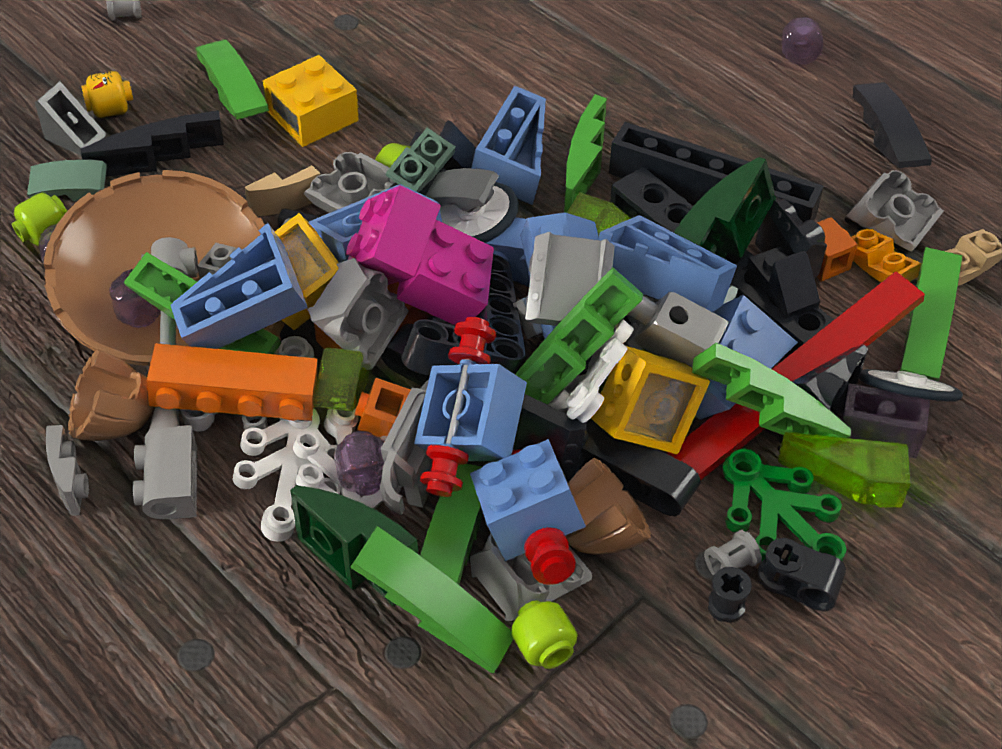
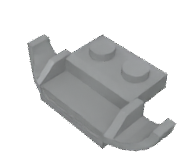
M429 380L420 389L412 387L381 448L384 462L380 484L382 499L391 511L400 515L403 514L405 507L402 496L396 493L398 486L404 487L407 504L423 508L429 496V492L426 491L427 485L420 482V476L423 472L431 471L433 460L426 455V450L414 444Z

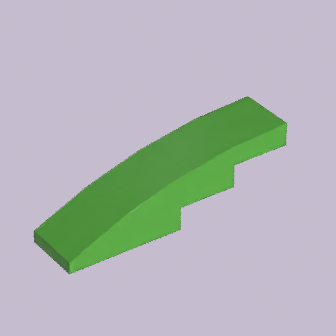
M226 39L195 47L198 60L206 67L209 81L217 88L220 102L236 120L269 111L268 104L256 81L237 51Z
M596 94L583 112L571 141L566 167L564 212L569 214L574 211L601 171L607 98Z
M925 247L916 287L925 293L924 301L910 312V321L904 343L905 348L899 371L912 372L926 376L928 379L939 381L954 310L962 255Z
M146 252L123 283L175 320L170 305L196 284L197 281ZM262 328L219 349L274 354L282 343L279 337Z
M612 267L553 329L515 374L527 382L525 394L545 404H549L586 368V360L614 334V327L643 300V293Z
M716 342L693 358L692 373L727 385L726 400L759 411V426L824 450L851 436V429L820 401L788 378L751 357Z
M470 464L460 465L457 469L456 477L463 482L462 490L452 491L451 497H439L420 554L421 557L458 585L460 584L464 565L467 566L473 541L477 539L483 511L470 475L471 472L482 467Z
M377 526L350 568L386 590L385 597L421 620L418 626L493 674L513 641L512 631L455 581Z

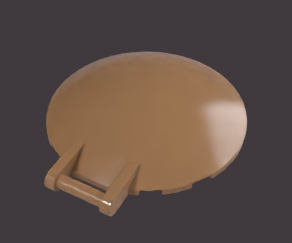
M163 170L161 175L140 176L138 172L111 180L110 186L93 195L89 192L78 200L64 214L50 237L44 257L45 289L50 305L64 328L81 344L92 351L104 350L125 363L150 366L155 343L160 344L161 310L123 283L141 260V255L146 252L151 254V246L158 239L167 237L177 238L184 241L188 248H196L199 264L215 243L244 249L261 235L258 230L265 224L261 217L258 218L249 208L247 201L226 185L205 176L184 171ZM198 272V277H195V278H192V279H194L195 281H197V280L199 279V277H200V276H199V272ZM280 320L264 329L279 337L281 341L279 335L285 323ZM176 324V345L189 346L181 338Z

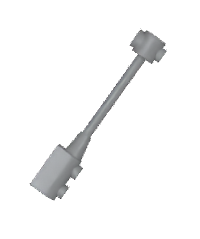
M170 237L158 239L152 244L151 255L190 278L198 277V259L195 247L188 248L184 241ZM161 311L160 344L176 345V321ZM155 407L149 432L145 435V445H135L134 447L136 470L144 469L143 480L133 481L135 506L143 505V512L147 516L156 519L197 517V444L192 425H179L178 409Z

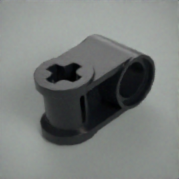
M779 538L772 541L768 546L766 559L759 565L757 577L761 585L771 592L779 593L801 602L811 609L828 611L835 607L846 573V567L840 559L833 555L818 552L791 539ZM788 550L786 558H781L784 551ZM776 573H780L778 580L774 581Z

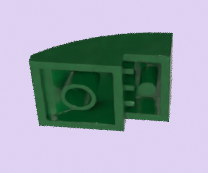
M758 157L724 177L691 208L674 233L725 259L728 253L741 258L776 199L766 159Z
M300 485L292 488L290 492L297 538L350 589H355L366 580L393 607L396 606L395 603L385 597L386 590L350 567L377 526L418 554L417 539L390 518L361 502L318 488Z

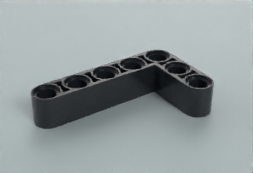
M493 253L488 305L476 317L490 323L489 327L496 332L495 341L485 343L484 353L491 358L490 364H500L513 374H516L525 357V347L518 308L513 306V303L517 301L511 266L506 259ZM426 319L416 321L401 358L404 365L412 371L425 375H430L432 366L459 365L448 357L450 349L459 347L461 340L454 333L455 326Z

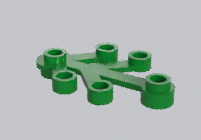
M748 449L736 450L725 459L723 475L733 485L732 506L727 512L726 527L734 533L739 530L746 532L749 529L752 513L747 506L751 489L761 500L759 535L755 539L762 555L761 562L766 559V550H763L760 545L769 546L772 541L777 539L778 518L806 547L833 555L843 562L846 554L844 541L832 533L818 534L796 511L814 512L819 520L830 523L838 519L842 508L841 501L834 495L824 494L815 496L806 494L810 491L814 479L809 469L805 467L791 469L764 465L760 457ZM795 478L803 479L806 483H799ZM768 482L786 483L791 492L775 490ZM822 506H830L833 508V511H827ZM739 516L742 517L745 521L738 522L734 520L733 517Z

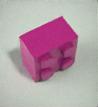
M401 185L382 192L371 199H367L359 215V219L362 220L359 232L352 236L346 249V254L349 255L348 260L355 258L365 268L382 272L387 278L388 285L415 277L441 205Z
M436 220L416 276L399 282L396 299L453 325L465 321L467 317H476L488 305L494 247Z

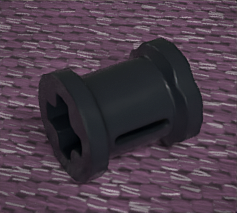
M724 567L715 573L712 581L713 591L709 594L708 611L716 620L734 623L744 615L746 609L745 601L750 595L752 587L751 579L744 571L735 567Z

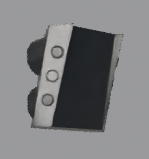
M776 197L758 228L755 241L761 253L780 246L788 256L805 251L809 257L814 279L819 275L827 248L824 231L813 220H806L804 222L800 220L793 205L786 200Z
M865 345L853 347L792 382L820 401L837 416L842 413L854 395L859 380L858 377L862 371L869 349Z
M524 394L513 450H522L529 445H535L549 439L568 483L585 465L586 458L581 449L588 440L586 423H582L578 419L572 420L566 413Z

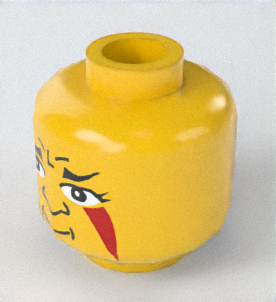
M116 71L90 75L87 77L86 85H81L87 112L93 111L97 118L125 114L128 110L127 101H133L129 80L122 82L121 75Z

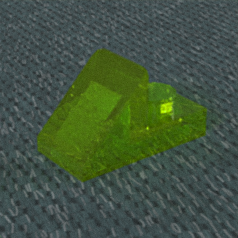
M325 348L314 396V407L354 411L361 392L364 391L369 381V370L363 367L362 352Z

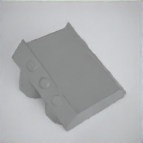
M345 152L334 159L333 166L335 171L330 174L317 176L311 182L310 188L304 192V195L314 205L331 213L398 184L386 176L389 167L361 152L359 154Z
M893 170L888 174L884 172L879 176L844 218L863 228L876 230L878 233L892 238L895 244L912 252L944 210L938 207L936 200L925 193L918 194L911 189V181L904 173Z
M551 232L535 236L534 251L529 263L531 276L529 292L526 298L525 321L528 323L557 326L613 267L615 246L607 239L600 241L554 235Z
M355 258L337 264L339 269L315 305L307 309L313 323L366 370L373 369L409 310L405 306V302L396 299L397 294L387 289L388 281L382 272L365 268Z
M492 534L489 535L484 549L470 556L472 578H478L505 613V621L515 620L518 617L520 608L528 602L534 600L540 602L553 601L592 580V573L569 546L568 549L571 550L576 560L573 574L559 584H542L534 578L531 571V563L527 559L526 554L524 553L505 561Z

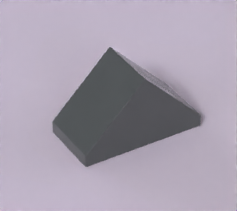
M61 81L34 102L45 140L81 155L80 148L97 142L107 135Z

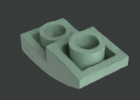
M426 128L411 148L406 147L388 169L386 176L398 185L401 184L416 192H420L455 153L456 147L429 128Z
M63 160L31 166L27 195L32 197L37 193H46L51 197L52 195L61 196L66 194L73 202L78 201L89 192L93 195L104 189L107 165L103 161Z

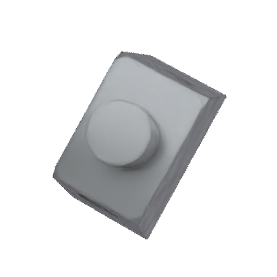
M668 292L656 303L643 296V300L628 313L629 316L641 323L634 336L637 344L649 353L686 363L691 368H693V358L714 343L720 342L729 323L726 319L675 292Z

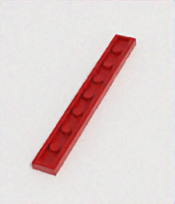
M895 271L772 370L788 378L790 381H794L853 347L860 345L869 346L924 301L925 293ZM735 404L729 410L713 415L684 439L678 454L670 452L666 454L692 467L698 473L700 480H702L722 464L734 451L742 448L765 429L759 426L760 412Z

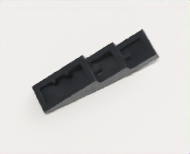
M885 82L854 85L853 98L864 108L863 121L874 131L873 144L897 168L930 166L932 158L911 114L897 94Z
M217 110L184 115L126 130L80 148L82 160L103 161L107 165L106 177L157 171L156 162L191 158L190 149L224 145L220 113Z

